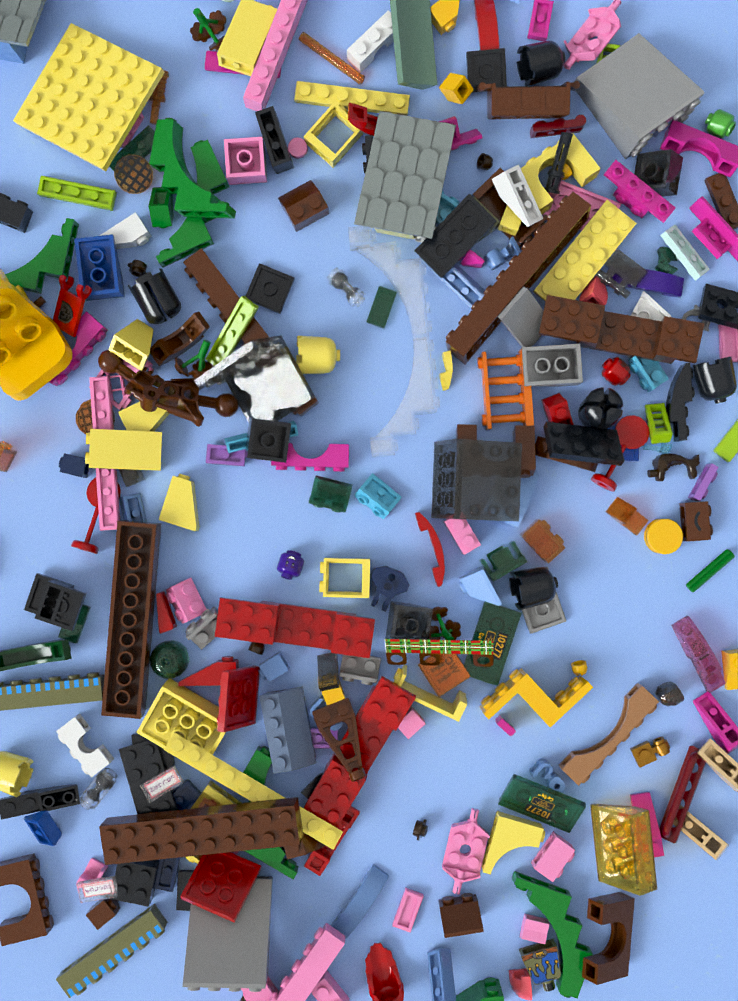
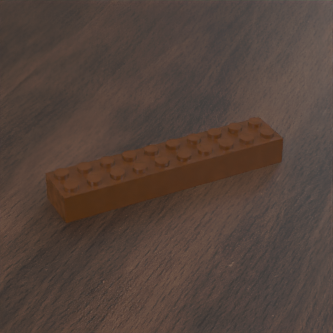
M575 192L563 197L559 203L560 207L548 215L545 225H540L536 229L534 238L531 241L527 240L521 248L522 252L510 260V266L506 271L502 270L498 274L495 284L493 286L489 285L483 293L484 297L480 301H475L471 307L472 311L468 316L465 314L458 322L459 326L456 330L452 329L446 336L447 350H451V354L463 364H466L499 326L502 321L498 316L522 287L529 290L588 221L591 204Z
M117 521L102 716L141 719L146 711L161 523Z
M298 797L109 817L99 826L105 865L300 845L304 836Z

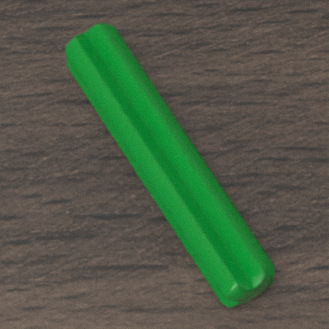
M725 550L686 584L688 590L695 592L735 557L732 551Z

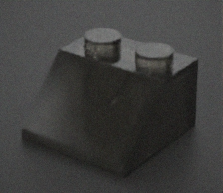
M672 149L638 154L634 174L662 197L677 195L683 157Z
M391 601L385 639L429 640L433 609L410 603Z

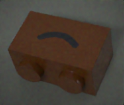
M708 501L679 503L683 541L711 540L713 527L709 520L711 506L708 505Z

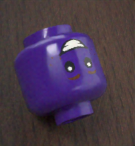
M287 550L286 553L280 555L277 571L281 573L282 578L292 580L293 577H299L304 565V559L300 553Z

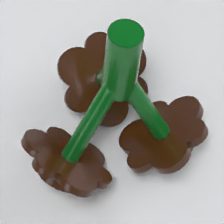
M199 8L194 9L193 14L199 22H195L193 27L190 28L193 40L207 42V39L212 37L214 42L209 46V50H219L224 36L217 39L215 34L224 31L226 17L222 15L220 10L210 13V19H206Z
M203 340L199 353L185 363L176 357V371L187 377L192 375L193 379L197 381H205V379L211 378L212 375L209 373L214 372L215 368L211 363L205 361V356L211 342ZM197 359H200L197 361V364L192 365V368L194 370L188 373V369L186 366L196 361Z
M435 607L427 614L428 620L439 621L441 633H439L438 626L428 625L427 630L423 631V638L426 640H440L443 637L445 640H456L457 637L461 636V625L452 620L443 623L442 617L447 615L448 608Z

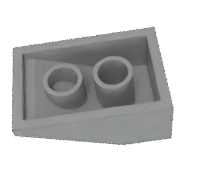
M580 344L522 347L524 386H575L583 383Z

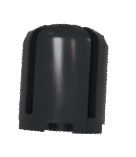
M159 268L160 273L152 275L149 272L135 280L137 284L133 287L128 285L146 320L151 324H161L167 321L149 286L152 287L169 318L175 317L181 309V303L162 268Z
M603 387L591 391L580 404L578 410L579 420L587 427L610 428L622 416L623 400L621 396L611 388H608L605 392Z

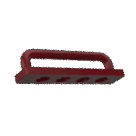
M689 746L659 828L661 838L672 843H677L706 764L697 753L700 749L695 746ZM695 763H697L698 770L697 772L692 773ZM690 781L692 787L689 791H685L688 782ZM683 799L685 801L684 808L679 809L681 801ZM675 817H677L678 825L676 827H672Z

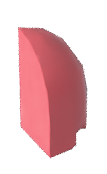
M598 275L584 288L579 301L606 305L608 292Z
M527 968L509 970L512 990L518 997L532 1001L531 977Z

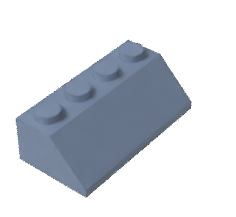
M303 686L267 692L259 696L273 773L293 771L316 764Z

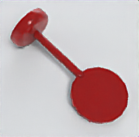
M635 415L626 416L616 424L615 430L618 432L622 453H624L626 448L637 449L647 442L649 427L641 417ZM611 465L606 475L593 474L591 480L598 486L615 492L617 484L610 479V476L616 465Z
M95 477L89 483L86 493L88 501L96 508L85 541L74 540L71 547L97 554L98 547L89 543L99 514L97 481ZM118 483V496L120 498L121 489Z

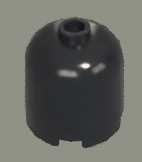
M554 41L520 46L517 50V54H520V61H517L518 74L521 81H526L525 86L554 79L562 72L563 64L565 63V53Z
M731 357L717 359L715 364L709 365V362L693 365L699 394L703 399L707 401L714 400L715 404L726 402V397L735 393L737 383Z
M536 567L510 572L511 576H513L509 578L511 595L517 598L518 603H515V606L518 610L546 604L555 597L558 581L548 569Z

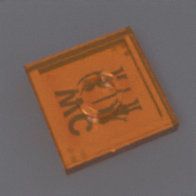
M439 654L440 664L437 666L418 664L438 697L471 677L457 654ZM430 656L424 661L426 663H434L436 658Z

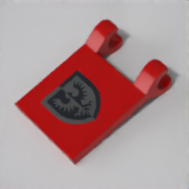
M61 275L59 277L61 288L53 321L60 330L72 337H76L84 303L91 294L92 289L86 285L83 291L84 286L78 284L76 287L77 295L68 291L74 284V278L68 276L66 282L67 277Z

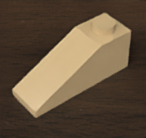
M709 738L697 753L734 791L738 792V763Z
M690 812L687 813L681 831L711 857L718 860L729 847V844ZM675 817V820H674V823H673L675 826L678 825V819H677V817Z

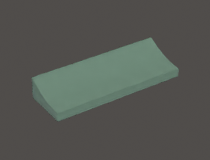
M390 0L398 85L421 90L437 85L430 0Z

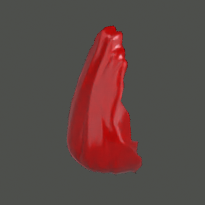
M374 943L373 946H370V953H368L365 959V972L372 1001H403L404 985L392 952L384 948L381 943Z

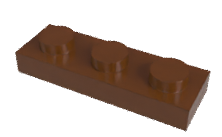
M718 173L706 178L704 181L716 211L733 230L738 228V203L727 177Z

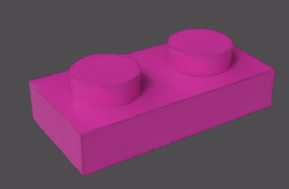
M534 0L528 39L547 40L554 1Z

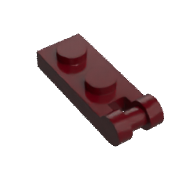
M577 115L575 119L571 120L559 118L553 122L537 121L532 124L530 137L561 135V131L571 134L579 133L586 123V117L584 115Z

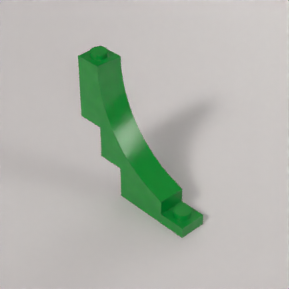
M173 118L158 119L149 164L159 172H164L162 187L171 194H177L174 210L184 217L235 219L236 211L229 206V203L221 201L211 192L200 188L191 177L183 156V127Z
M201 140L196 142L190 148L196 164L197 185L213 195L229 188L209 141ZM187 217L177 232L169 238L173 248L164 249L156 256L162 268L194 254L201 248L204 249L213 245L214 242L205 223L216 218Z
M66 218L61 228L62 236L52 234L44 248L31 261L19 269L5 274L9 282L15 287L20 285L25 291L41 294L45 275L55 278L65 275L67 277L66 280H68L75 246L74 239L77 237L79 224L74 219Z
M258 746L243 771L244 774L263 785L266 783L267 773L272 763L269 748ZM284 847L245 851L293 880L298 872L299 866H297L296 862L292 859L287 860L284 858L286 855Z
M514 871L512 880L516 888L522 891L528 889L526 895L529 901L546 916L556 932L560 951L561 977L556 980L558 991L566 998L574 997L578 999L584 982L582 977L583 958L591 956L593 953L589 946L577 942L582 929L579 918L566 914L572 896L564 888Z

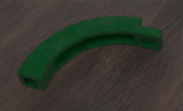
M68 639L1 650L0 671L72 659Z

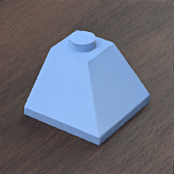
M479 567L459 578L461 581L459 586L463 594L467 593L471 597L498 606L502 604L482 568Z

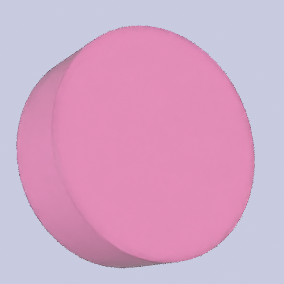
M293 138L288 144V150L292 157L299 159L307 154L308 147L302 138Z

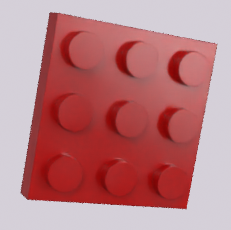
M259 666L222 671L220 678L221 689L218 699V732H228L256 724Z
M231 852L202 855L181 894V899L235 923L257 879L261 865Z

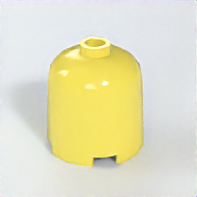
M297 336V374H325L333 371L336 361H340V350H336V344L332 339L327 337Z
M0 751V791L14 797L20 796L21 792L19 791L23 786L27 787L31 779L33 768H30V764L33 763V760L7 751Z

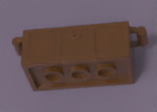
M574 81L573 83L565 82L561 86L496 87V83L486 84L482 82L478 85L477 90L479 92L487 90V119L563 118L570 114V90L575 91L578 89L580 83L579 81Z

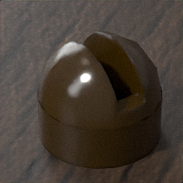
M485 153L480 154L477 160V167L482 170L490 169L493 166L492 157Z
M252 642L248 650L263 655L265 646L263 643Z

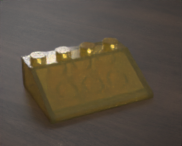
M591 804L598 881L639 896L657 890L649 810L635 806Z

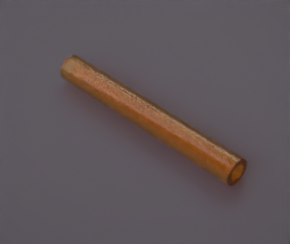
M301 33L299 41L359 85L363 83L364 75L307 33Z

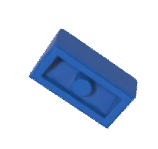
M40 811L24 817V821L40 844L55 846L61 838L62 833L48 811Z

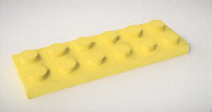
M606 200L533 292L545 302L547 295L576 300L637 223L609 200Z

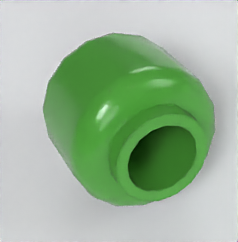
M718 109L714 114L710 113L705 124H707V133L722 139L725 136H730L736 122L734 121V115Z

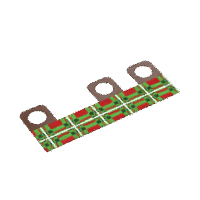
M384 639L387 663L391 665H405L407 663L406 653H419L420 664L439 665V654H473V664L475 666H493V641ZM393 655H399L403 660L397 663L393 662L390 658ZM425 656H433L436 658V661L434 663H426L423 658ZM479 657H487L490 661L487 664H480L477 662V659Z

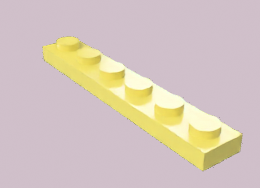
M297 81L294 101L295 103L330 107L335 102L338 106L342 105L346 109H348L350 102L367 107V112L379 113L383 111L407 116L410 95Z

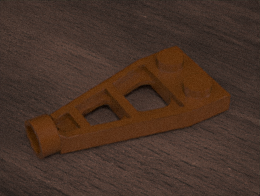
M349 698L313 711L312 715L320 734L348 772L351 782L366 777L362 767L356 717ZM345 722L348 726L349 735L346 739L339 741L335 739L330 728ZM350 742L353 745L355 755L350 759H346L340 750V746Z

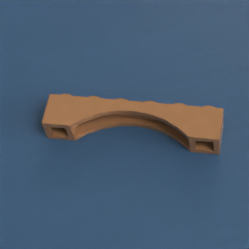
M637 683L624 696L621 716L610 734L592 747L571 751L559 764V767L578 786L581 783H585L590 778L591 772L594 769H599L604 763L603 760L616 751V746L621 741H626L630 736V732L643 723V718L655 711L659 701L641 684Z

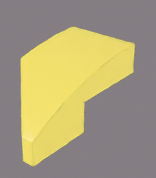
M451 350L442 353L446 372L440 373L439 378L443 391L449 389L452 378L453 363Z

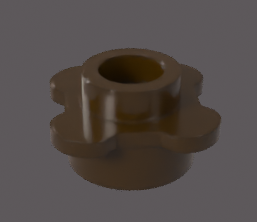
M133 260L132 263H128L127 266L130 267L129 272L132 275L141 277L147 274V265L144 262Z
M426 819L423 822L417 820L414 826L413 835L417 837L418 841L427 834L428 826L426 825Z

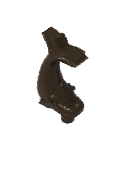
M671 453L658 455L652 460L654 470H648L647 475L649 478L655 477L656 481L661 482L664 481L665 472L670 466L684 464L687 468L689 479H695L697 477L696 466L700 463L699 455H695L692 459Z

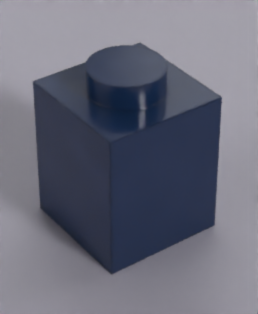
M66 453L60 458V472L83 478L88 477L89 464H85V458Z

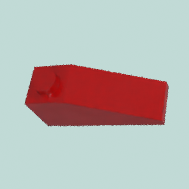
M224 656L222 660H218L181 679L178 682V686H221L220 678L222 671L239 668L238 659H233V656Z

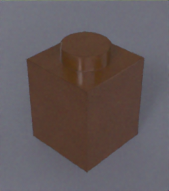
M109 894L105 895L86 913L87 918L97 930L111 920L120 909L118 901L110 899L111 896Z

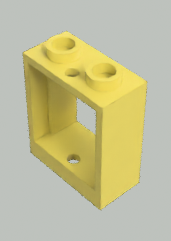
M334 102L304 135V141L308 147L334 168L363 135V131L348 121V111L342 105L338 106ZM335 116L354 132L336 154L317 138Z
M324 558V562H320V573H323V581H320L319 592H323V597L369 598L370 559ZM329 563L362 564V592L329 591Z

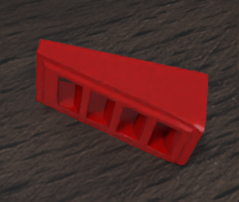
M165 592L157 593L159 633L161 634L176 628L177 624Z

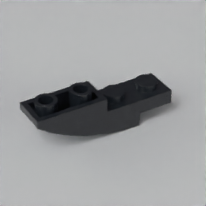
M685 363L679 367L671 382L666 400L669 422L673 423L674 442L685 441L689 436V427L686 425L688 408L685 406V403L693 401L692 398L695 395L694 387L691 384L693 368H690V363Z
M77 784L54 786L21 792V795L18 797L0 798L1 820L39 811H51L80 804Z

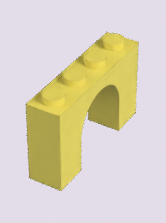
M573 134L565 163L571 168L572 176L583 187L597 178L601 168ZM559 141L552 148L551 146L547 147L537 158L532 157L521 168L541 214L551 209L554 200L540 183L538 175L543 169L553 165Z

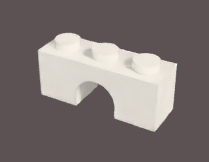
M389 10L347 49V60L360 73L374 61V56L380 47L384 44L388 47L394 42L392 18Z
M78 714L56 732L58 733L59 740L70 749L71 756L74 759H78L81 763L84 773L92 778L110 764L114 757L104 744L96 749H89L84 745L83 737L91 727L81 714Z

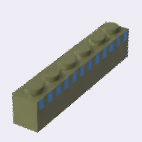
M99 672L87 673V676L80 677V674H72L64 679H61V676L49 677V680L42 681V678L29 679L30 682L24 683L22 680L10 681V684H3V681H0V711L102 701L105 675H99Z
M154 903L63 969L56 978V981L69 998L75 994L77 996L80 995L91 982L92 984L97 983L106 971L108 973L112 972L118 966L117 963L122 960L124 962L127 961L138 948L140 950L145 948L149 944L150 939L160 937L165 932L167 920Z

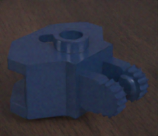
M386 565L374 568L371 578L376 585V593L371 606L375 607L380 594H383L387 598L382 605V611L386 612L391 598L393 599L395 595L407 592L409 583L405 575ZM389 574H394L395 578L390 580L388 576Z

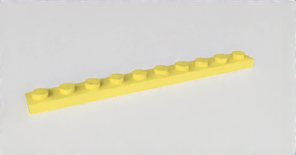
M175 732L164 748V751L251 802L285 798ZM300 807L303 832L334 850L343 831Z

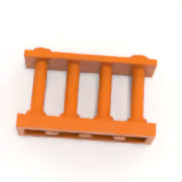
M520 349L516 357L487 359L486 352H482L477 359L478 369L482 371L485 414H482V426H486V430L492 429L491 423L519 421L523 423V426H534L531 386H524L522 349ZM513 364L519 366L520 374H517V376L488 378L487 366ZM515 383L521 385V393H518V395L489 397V385ZM517 402L522 404V412L520 414L491 416L490 404Z

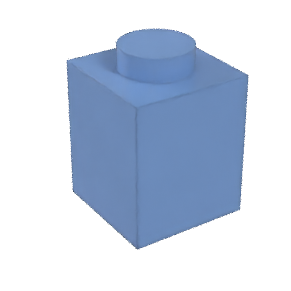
M278 652L259 665L260 670L258 671L264 680L267 679L268 682H271L287 672L290 666L281 652Z

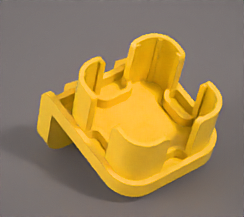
M0 269V386L11 398L21 401L29 398L68 367L72 360V349L57 324L28 298L20 285L16 287L12 285L5 273Z

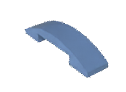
M374 864L363 878L362 884L344 910L338 914L331 924L332 927L345 935V939L366 915L389 877L388 874Z

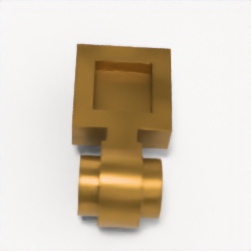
M664 737L654 739L652 746L648 741H645L630 748L640 768L656 761L655 753L659 754V756L670 753V745Z

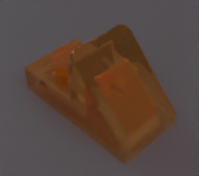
M616 497L605 511L634 535H638L649 521L636 511V507L619 497Z

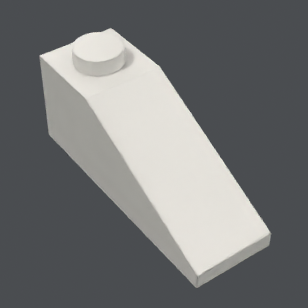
M519 165L502 172L492 179L500 198L527 227L543 219Z
M136 212L99 235L113 234L117 249L142 246L152 237Z

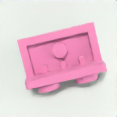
M192 578L166 589L167 600L170 604H173L175 616L182 624L200 616L207 610Z

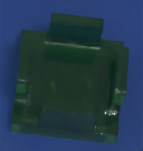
M514 541L509 542V545L514 551L515 556H512L508 547L503 546L486 555L493 566L491 570L483 558L479 560L489 580L494 582L527 562Z

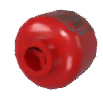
M619 357L608 358L602 364V376L614 386L623 385L631 376L630 366Z

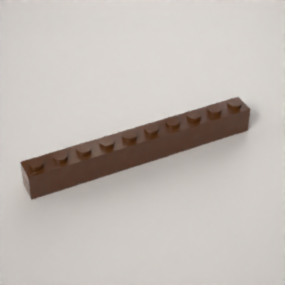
M201 248L183 262L186 265L184 270L190 278L195 277L198 281L195 285L202 294L204 292L208 294L210 298L207 301L214 309L218 307L221 311L219 316L226 324L240 298ZM253 317L241 338L244 342L242 347L248 354L253 353L256 357L253 360L259 369H265L267 372L265 377L271 385L275 383L278 386L277 393L283 400L285 398L288 399L291 403L288 407L293 414L296 415L298 413L301 417L319 402Z

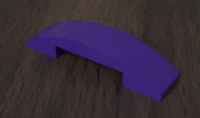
M608 267L606 286L646 290L678 298L682 296L684 278L676 275L630 267Z

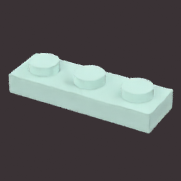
M673 225L660 235L695 281L710 270L676 225Z

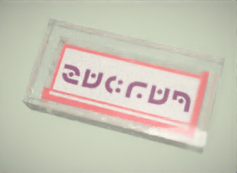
M174 765L140 785V788L150 803L181 785L184 781Z
M115 876L79 881L76 884L81 903L116 898L119 895Z

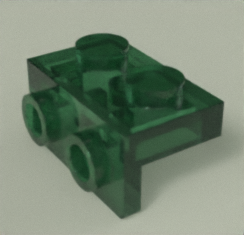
M316 475L308 503L318 508H329L338 513L346 512L353 485Z

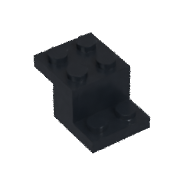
M36 573L24 610L36 614L35 619L73 631L86 593L74 589L75 585Z

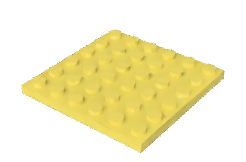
M71 23L13 121L17 125L106 172L165 72L161 67Z

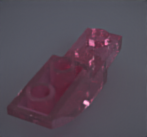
M685 616L671 626L686 656L691 659L706 691L711 693L726 684L720 672L722 668L691 618Z

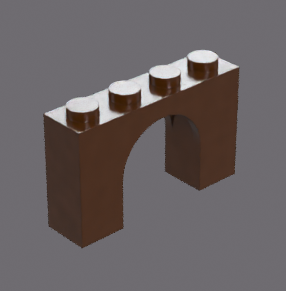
M457 424L456 474H461L462 477H470L472 475L491 477L492 475H499L502 478H508L511 475H519L520 478H529L533 476L536 470L534 426L515 425L513 430V454L506 460L496 462L486 459L479 452L477 447V425Z
M35 853L0 862V886L18 885L26 890L31 901L29 913L3 920L0 924L1 946L46 936L53 928V917L49 914L48 910L49 900L45 896V884L39 872L40 862L36 859Z
M621 892L588 899L587 918L600 925L611 923V936L603 951L583 958L582 977L599 985L628 976L635 898Z

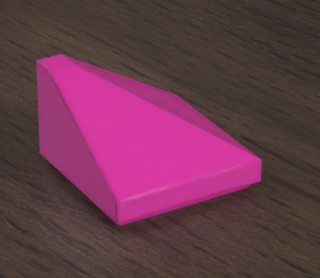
M469 250L460 264L462 266L482 268L485 261L475 252Z

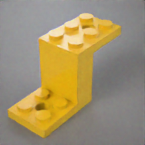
M522 668L516 669L509 675L510 679L507 682H502L495 688L496 692L493 695H488L481 701L480 709L490 719L518 693L543 721L551 727L581 700L593 686L581 676L578 678L574 677L568 683L569 686L564 691L560 690L552 701Z

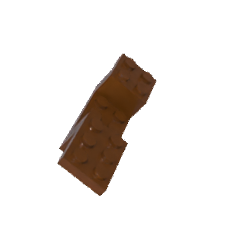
M547 295L539 335L577 341L576 344H580V347L632 357L636 356L637 358L672 364L674 360L690 363L697 362L705 323L664 316L662 321L607 312L604 311L605 305Z

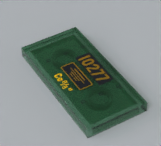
M484 601L472 640L493 641V666H475L473 664V654H467L463 666L469 673V677L498 686L522 614L521 612ZM479 657L477 659V662L480 664H487L490 661L487 657Z
M513 774L498 802V805L568 833L571 832L586 808V803L516 774Z

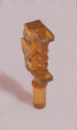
M165 70L149 98L150 101H153L150 123L156 125L161 107L160 102L166 101L164 93L169 72Z

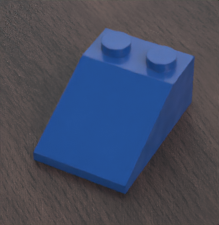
M114 235L74 239L79 284L84 286L83 291L86 285L92 289L86 301L125 297L123 277Z

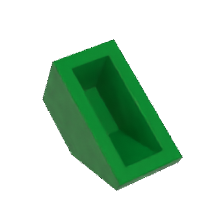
M163 187L152 188L148 206L152 227L167 228L172 226L174 217L173 196Z

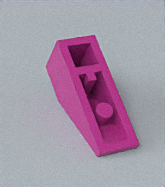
M707 691L693 700L696 709L719 747L727 754L737 749L738 727L712 694Z
M650 792L631 794L630 798L639 852L645 859L664 856L662 838Z

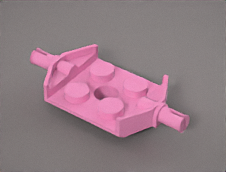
M614 0L608 7L589 9L590 16L570 42L563 41L570 54V57L563 64L566 69L570 70L575 62L595 60L621 28L620 19L615 14L616 9L621 5L620 0Z
M471 808L470 818L467 821L451 825L442 869L455 881L452 890L454 894L456 892L460 894L462 883L481 877V866L490 835L477 823L478 809ZM465 844L470 846V851L466 854L460 851V847Z

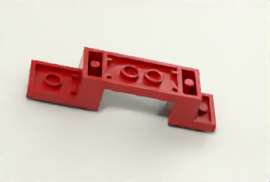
M221 597L215 637L273 645L274 642L328 649L331 650V653L370 658L375 619L359 617L353 613L267 601L259 603Z
M381 676L377 685L372 687L355 716L362 767L366 777L351 782L348 772L333 753L326 764L322 777L304 805L305 810L338 828L364 785L370 767L393 730L396 731L414 702L416 695ZM348 729L341 740H344L348 737ZM349 742L340 746V750L346 759L354 757L355 753L352 743Z

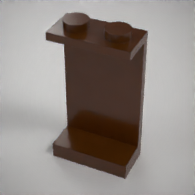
M501 168L472 195L499 221H501L507 204L500 198L492 179L504 172ZM545 214L542 220L529 227L521 221L516 236L503 233L509 239L514 237L520 247L527 240L531 241L533 239L532 235L540 225H545L548 216Z

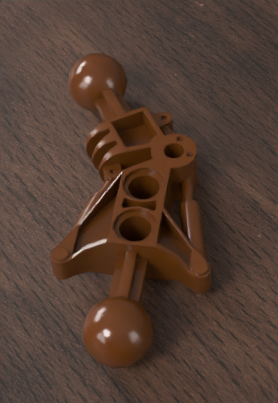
M109 350L103 351L98 358L99 367L103 372L108 374L117 373L129 381L125 387V393L127 395L132 393L133 397L140 401V406L144 411L153 412L158 407L166 410L167 413L192 421L198 427L202 425L204 420L203 415L199 411V406L213 408L223 417H231L238 411V400L232 394L223 393L217 398L199 395V391L205 386L207 379L205 381H197L193 378L164 381L159 375H154L153 371H149L147 367L135 373L123 364L122 358Z

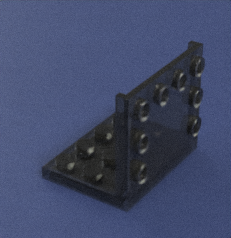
M281 335L250 340L194 380L197 387L206 386L207 388L216 383L221 385L226 382L232 394L238 400V404L248 423L250 418L279 421L315 398Z
M469 439L434 442L431 518L519 521L522 443Z

